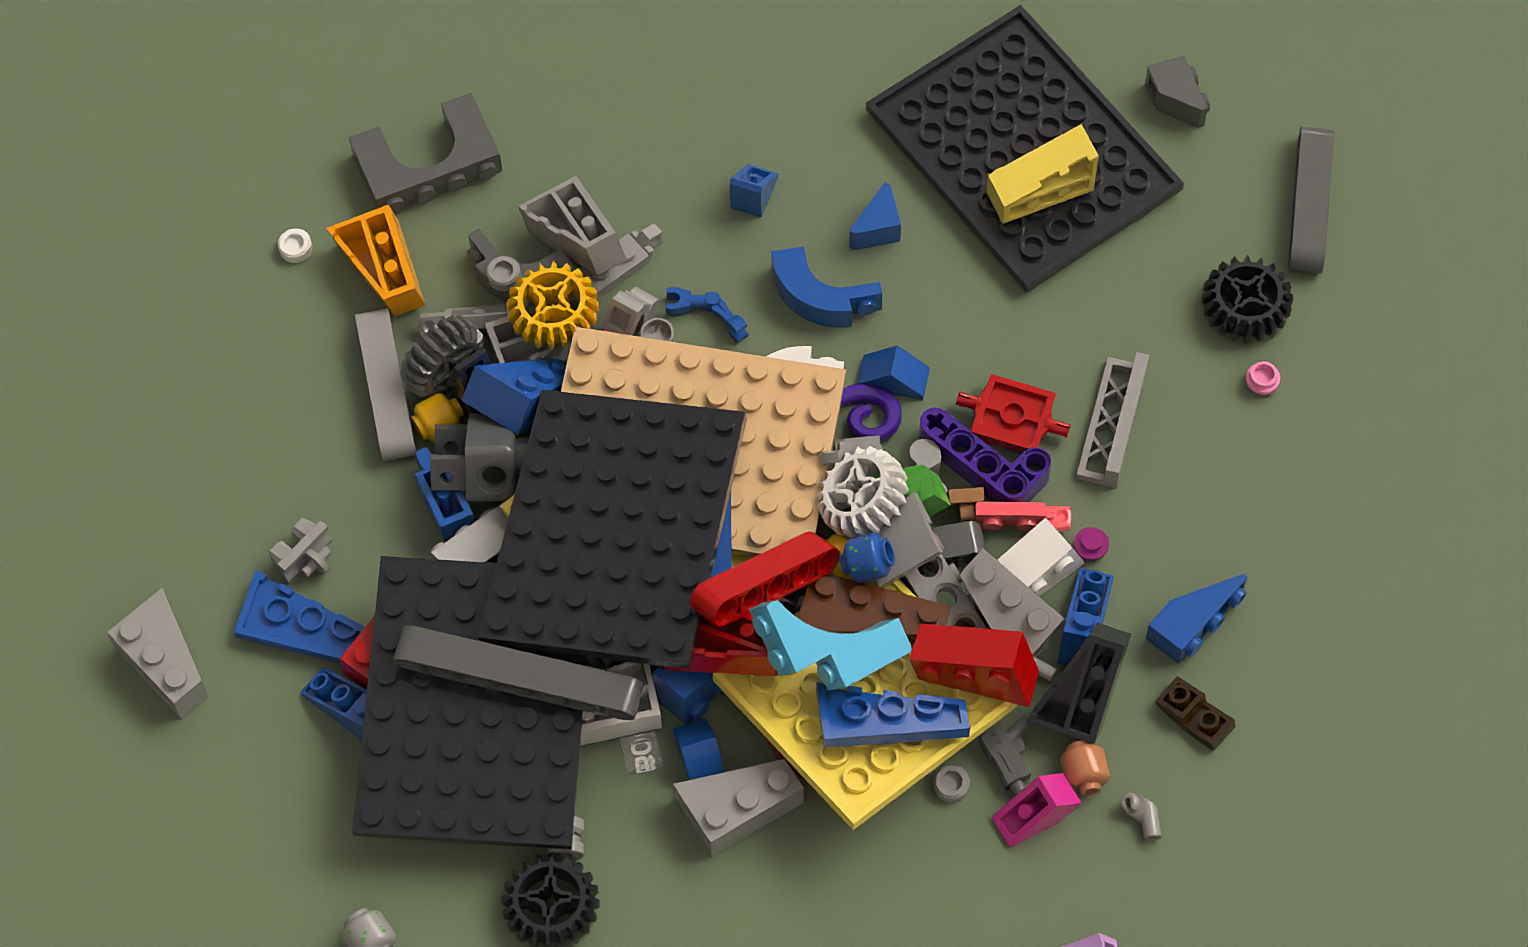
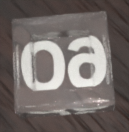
M655 731L620 739L628 776L663 768Z

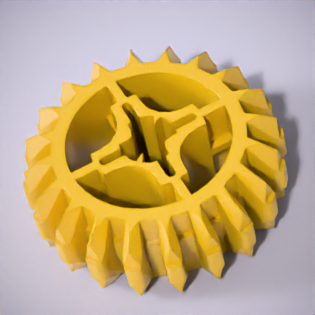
M553 261L550 268L544 269V266L539 263L538 271L533 272L527 268L525 272L526 278L517 277L515 281L516 287H510L509 299L506 302L507 310L509 311L508 320L513 325L514 332L517 335L522 334L526 344L534 340L535 346L539 350L544 343H547L549 349L553 351L555 344L561 343V346L566 349L568 341L573 338L574 330L577 332L576 327L590 329V325H595L597 321L596 313L599 311V302L596 300L598 298L595 287H592L589 276L583 277L582 271L579 268L571 272L570 266L566 263L559 269ZM572 295L580 302L576 311L571 309L570 298ZM530 301L535 303L536 314L533 317L526 312Z

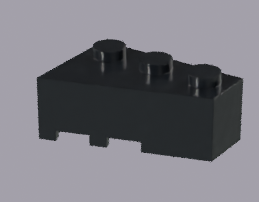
M1097 622L1033 708L1026 721L1094 744L1102 730L1131 634Z

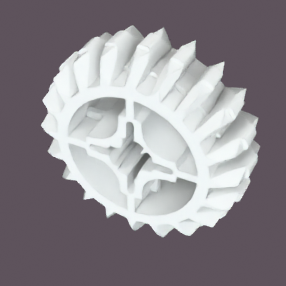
M871 446L866 451L857 447L854 455L845 452L844 460L835 463L832 471H825L827 479L818 483L823 490L816 495V498L821 501L817 509L820 511L819 513L822 515L824 523L838 535H844L848 538L871 533V531L880 535L881 526H891L890 519L892 516L900 515L898 507L907 503L903 495L909 491L905 483L908 478L902 470L901 464L894 457L892 458L888 452L882 449L877 450ZM873 475H880V478H874ZM844 508H851L850 512L844 511Z

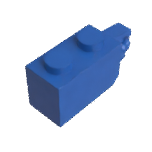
M425 447L414 452L420 470L415 472L414 475L421 497L443 542L446 543L455 536L464 525L470 526L475 521L462 490H431V453ZM449 472L441 474L444 479H451L453 477Z

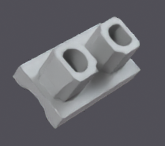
M301 518L291 530L293 537L299 541L294 548L291 549L283 541H280L269 551L271 560L279 568L282 579L288 584H291L301 573L309 577L315 570L323 575L330 570L325 560L332 553L327 547L332 542V538L327 532L328 526L321 520L314 524L305 518Z

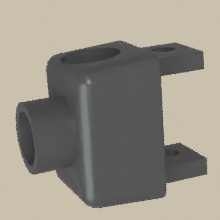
M469 413L468 424H435V455L430 457L431 490H465L467 502L507 501L515 495L517 478L520 476L529 437H518L517 434L483 413ZM452 441L457 444V447L451 449L446 447L445 443ZM449 472L453 477L451 479H444L441 474Z

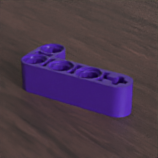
M941 408L927 409L921 415L919 439L934 441L941 451V461L974 488L983 487L984 496L990 501L1030 502L1047 485L1052 460L1046 450L1038 447L1029 448L1011 464ZM956 447H964L968 451L959 453L954 451L953 449ZM1034 465L1039 466L1043 470L1034 472L1029 470L1028 467ZM986 467L994 472L985 474L980 472L979 469ZM1013 488L1020 493L1011 495L1006 493L1005 490Z

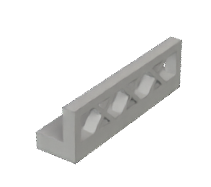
M1136 352L1134 363L1108 357L1076 479L1117 488L1150 355ZM1112 369L1131 373L1129 382L1117 387L1110 377ZM1109 386L1111 391L1106 393L1107 387ZM1116 397L1122 405V409L1120 412L1109 416L1103 408V403ZM1100 415H1101V417H1102L1104 420H1102L1101 422L1098 423L1099 417H1100ZM1108 426L1114 434V439L1101 446L1095 437V432ZM1093 444L1096 450L1090 452ZM1101 456L1107 465L1105 475L1086 470L1087 462Z

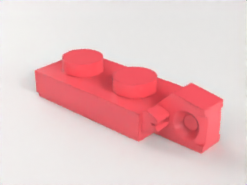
M977 502L975 505L974 521L979 522L984 530L993 531L1002 529L1003 526H1017L1018 530L1031 531L1044 518L1058 532L1068 531L1071 527V506H1045V502Z

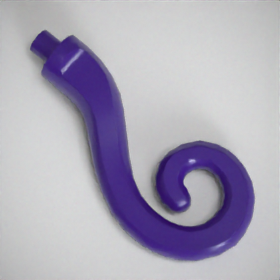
M854 384L844 387L840 409L849 404L867 402L879 406L884 412V422L876 428H868L862 424V420L871 415V407L867 404H862L852 408L846 421L850 433L855 438L880 435V442H883L897 432L902 422V409L897 398L888 390L870 384Z

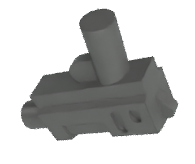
M1025 715L1007 731L1002 723H999L987 732L984 731L979 735L978 741L990 763H993L1002 778L1001 783L1006 791L1011 789L1014 796L1025 788L1023 782L1031 777V772L1020 755L1025 750V744L1021 736L1033 726L1032 722L1026 721L1028 717Z

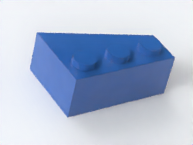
M550 358L475 365L462 401L518 435L532 428L541 391L561 392L567 362Z
M661 667L652 673L658 703L685 725L689 724L694 718L698 720L703 717L711 705L710 701L718 693L720 695L724 694L713 681V673L664 671Z

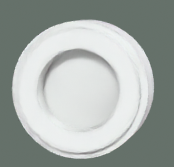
M301 229L285 231L278 240L280 255L290 263H300L306 260L312 253V242L308 233Z

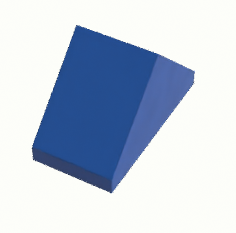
M747 164L731 177V208L762 217L779 173Z
M884 182L849 230V247L853 250L901 241V222L890 184Z
M896 345L863 355L857 384L875 385L888 390L894 395L923 400L930 367Z
M706 719L672 729L688 780L725 772L716 737Z

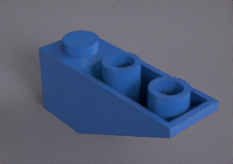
M1079 569L1062 634L1057 664L1066 665L1097 622L1103 624L1114 575L1105 574L1097 570Z
M1241 574L1170 600L1148 625L1146 639L1178 664L1186 655L1190 658L1193 657L1204 642L1202 640L1203 636L1208 631L1214 633L1221 626L1225 619L1223 614L1230 606L1235 609L1243 601L1247 594L1244 589L1248 577L1245 574Z
M323 667L300 692L301 695L362 740L367 690Z

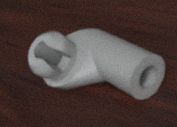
M1131 792L1124 794L1120 800L1121 808L1127 815L1141 823L1144 840L1155 841L1160 839L1162 835L1156 805L1140 794Z

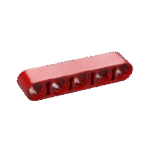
M811 531L805 532L703 581L692 592L690 606L716 626H725L750 614L749 609L761 603L778 600L828 575L837 566L840 551Z

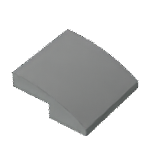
M916 492L905 497L907 503L898 507L900 515L892 516L890 519L891 526L883 525L880 528V536L883 539L887 538L892 544L895 564L891 566V570L886 577L876 580L879 587L885 588L943 554L930 527L932 521Z

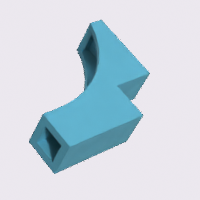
M778 600L761 603L749 609L753 617V627L756 633L762 637L768 650V660L771 666L777 670L778 675L797 673L816 662L818 676L828 690L845 688L912 652V647L899 618L880 621L858 633L839 634L820 630L806 624L790 613Z

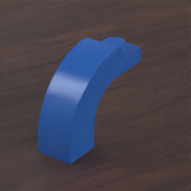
M804 246L771 251V268L777 291L786 305L800 317L822 326L852 327V314L869 315L877 310H882L883 293L880 282L843 288L828 286L816 279L811 273Z

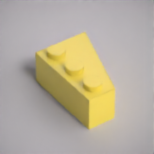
M1082 124L988 175L987 194L1003 224L1094 190L1098 154Z

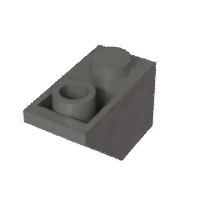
M1185 56L1149 65L1147 67L1145 85L1156 110L1196 127L1205 126L1206 115L1210 111L1209 100L1205 93L1200 92L1197 72L1193 66L1189 67Z

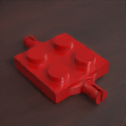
M994 374L990 375L987 386L979 397L959 391L955 405L975 410V420L971 428L973 434L983 442L1020 453L1029 448H1039L1040 442L1047 432L1067 438L1071 427L1070 423L1052 419L1051 410L1055 402L1056 393Z

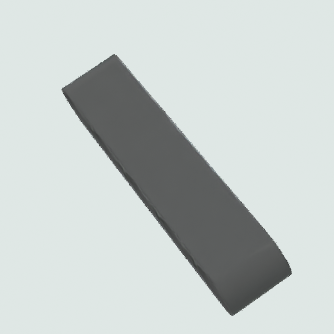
M1300 127L1289 246V270L1323 272L1334 130Z

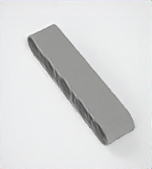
M389 309L356 314V324L383 462L415 456L416 446L404 384L400 375L401 369Z

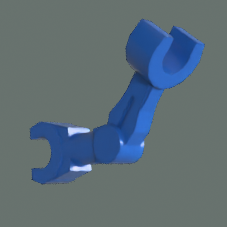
M678 287L667 288V299L678 300L677 303H666L667 315L678 316L691 312V308H705L707 311H712L714 315L725 323L729 334L737 343L749 336L745 330L747 323L740 315H733L717 292H708L705 295H691L689 290Z

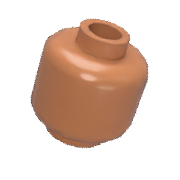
M1084 740L1076 741L1066 747V751L1060 757L1062 773L1073 790L1079 792L1081 796L1098 794L1101 791L1100 787L1105 785L1110 779L1106 754L1101 746Z

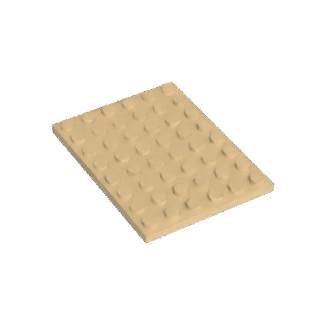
M576 327L577 332L574 330L561 392L744 411L746 413L747 421L731 488L732 554L749 557L757 556L805 532L817 533L820 511L817 509V506L821 501L816 498V495L823 490L818 483L827 479L825 471L829 469V465L821 466L820 452L832 451L846 379V369Z

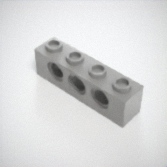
M934 533L942 551L944 552L945 549L943 547V544L941 543L938 536ZM942 554L929 561L936 567L937 574L931 578L924 577L917 568L901 578L905 586L918 598L937 602L936 595L939 592L946 591L953 595L955 605L950 609L946 626H955L956 623L964 621L969 623L972 628L991 629L989 624L984 625L978 615L981 611L972 595H966L960 583L963 580L960 577L959 570L953 563L948 565Z

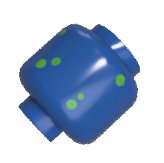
M869 533L849 539L844 545V552L840 555L839 560L845 575L849 574L857 583H866L886 577L891 570V566L895 564V554L892 544L887 538L883 539L877 533Z

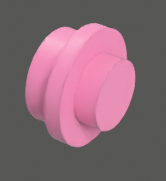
M1262 361L1252 365L1246 374L1247 386L1251 391L1260 395L1273 393L1280 383L1279 371L1269 362Z

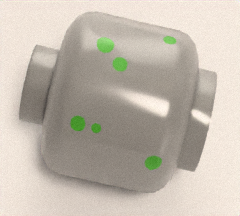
M360 909L349 916L344 922L345 929L342 933V940L347 947H393L396 942V932L385 916L378 910Z

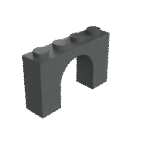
M472 93L441 103L444 122L453 139L454 146L449 156L433 167L416 169L398 162L392 155L380 126L349 137L352 154L376 209L389 204L393 213H397L404 207L418 202L430 201L439 194L459 190L466 184L480 179H489L502 171L500 153Z

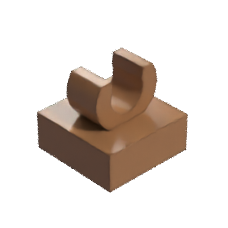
M984 488L949 489L948 500L950 505L959 506V522L974 521V505L977 502H984Z

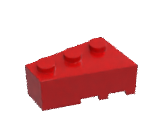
M751 613L722 627L716 626L702 616L691 669L664 666L665 670L778 676L777 670L771 666L768 660V650L762 637L756 633L753 627Z
M920 624L909 659L919 680L1025 707H1030L1039 674V669L1022 631Z

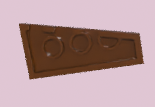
M828 574L808 585L798 619L827 632L854 634L880 621L899 618L908 640L915 642L920 624L946 626L951 606Z

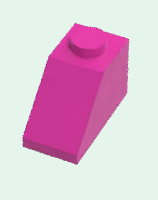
M1063 773L1038 776L993 815L992 819L1009 847H1014L1058 824L1078 807L1081 801Z

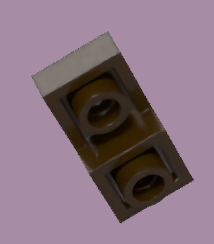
M1178 676L1155 700L1156 705L1169 718L1212 751L1236 727L1235 719L1208 703L1205 693Z

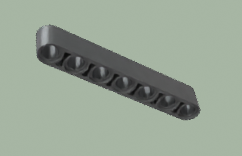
M411 625L402 627L392 661L404 669L629 721L634 720L636 717L644 686L643 682L630 676Z

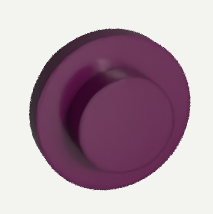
M1084 528L1076 535L1074 548L1082 559L1096 561L1107 554L1109 539L1098 528Z

